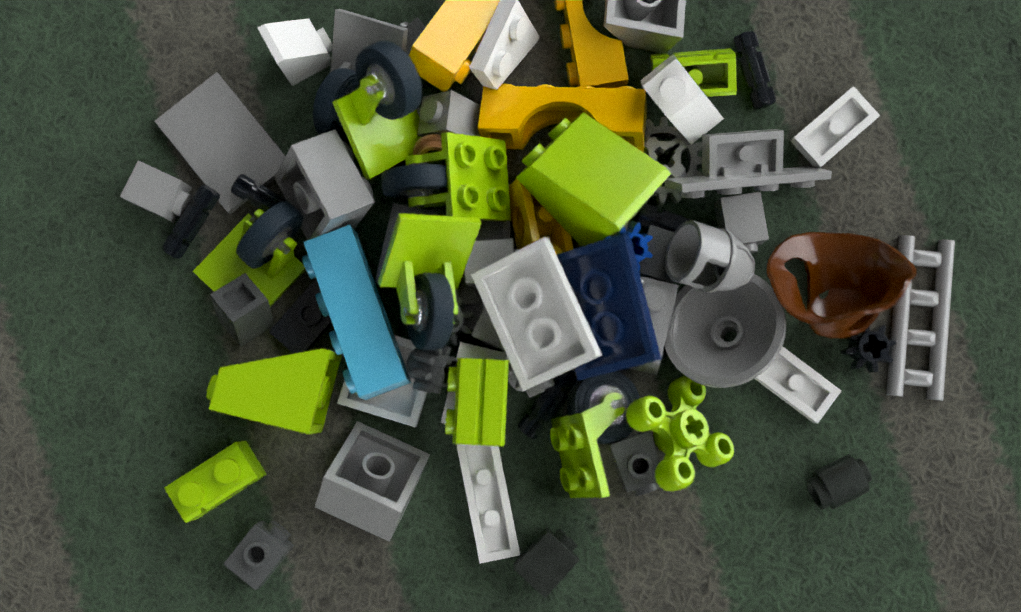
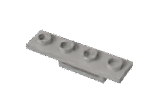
M767 129L702 134V175L667 178L665 180V187L679 191L682 198H701L705 196L706 190H717L718 194L724 195L741 194L742 187L754 186V190L776 191L779 190V184L790 183V186L795 188H810L815 186V180L831 179L832 171L813 166L783 168L784 130Z

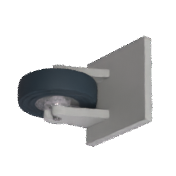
M343 9L335 10L331 72L321 83L313 107V122L319 135L336 129L341 140L346 143L349 142L332 102L360 88L356 78L355 62L358 54L365 47L379 41H390L398 45L406 53L407 28ZM382 68L383 76L387 75L386 71Z

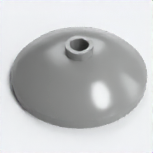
M755 274L746 285L734 290L704 293L696 287L685 285L676 294L664 346L674 366L690 380L714 388L738 386L762 374L778 356L786 334L785 311L778 301L773 288ZM728 332H737L736 338L733 341H724V337Z

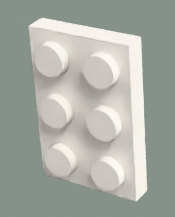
M541 238L471 275L523 391L602 356L549 238Z

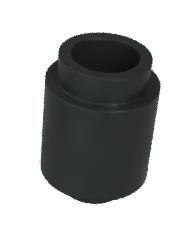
M846 455L814 471L813 477L806 480V485L814 502L821 510L828 507L835 509L869 492L868 482L872 481V476L863 460L860 458L855 460L852 456Z

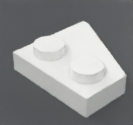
M500 0L469 68L482 86L497 90L538 42L539 35L518 0Z

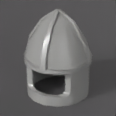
M686 221L672 235L666 252L665 269L672 281L696 287L704 293H713L715 291L734 290L746 285L755 273V260L748 248L727 229L715 228L696 221Z

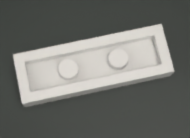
M456 444L479 563L519 556L520 550L499 446Z

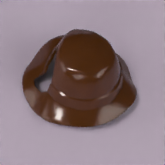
M807 232L791 235L774 249L766 267L768 278L782 307L797 320L809 324L811 330L817 335L827 338H848L865 331L876 320L880 312L889 309L901 299L911 280L917 274L913 263L891 245L873 237L851 233ZM795 258L803 261L807 273V309H805L795 276L784 266L787 261ZM829 290L828 296L821 299L819 294Z

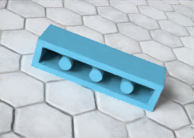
M349 224L303 242L307 251V255L302 256L303 264L310 279H317L321 292L315 295L322 315L324 317L330 316L334 331L329 332L330 340L336 354L344 355L348 369L343 371V376L350 393L357 392L359 398L368 400L412 383L406 373V365L376 283H374L375 280L357 232Z

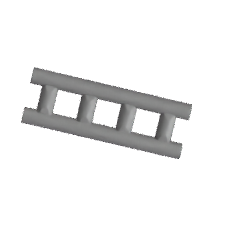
M901 235L898 236L897 247L900 253L910 260L913 265L936 268L934 291L911 289V280L904 295L893 305L890 340H895L896 344L890 346L889 351L893 361L888 364L886 395L903 397L904 385L927 387V400L943 401L955 241L938 240L937 252L914 249V236ZM910 305L933 307L931 331L908 329ZM907 345L930 347L928 371L905 369Z

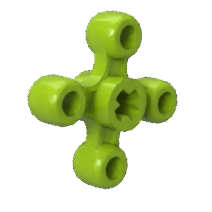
M685 375L669 384L667 395L673 405L671 412H667L662 401L654 396H644L634 400L626 411L627 421L634 430L639 432L653 431L655 444L665 454L664 459L656 466L655 479L659 487L669 492L687 488L693 482L695 470L689 460L691 452H695L699 462L707 467L725 464L730 461L734 454V446L731 439L721 432L709 433L706 419L696 410L697 406L706 396L705 386L690 380Z

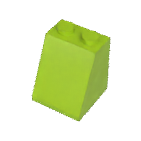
M583 112L572 122L566 117L547 134L552 141L545 148L539 143L522 159L526 167L516 179L582 247L598 242L619 231L671 173L666 167Z
M317 349L220 367L218 375L214 374L208 385L207 399L211 400L209 410L305 434L322 433L342 354L337 355L336 352Z

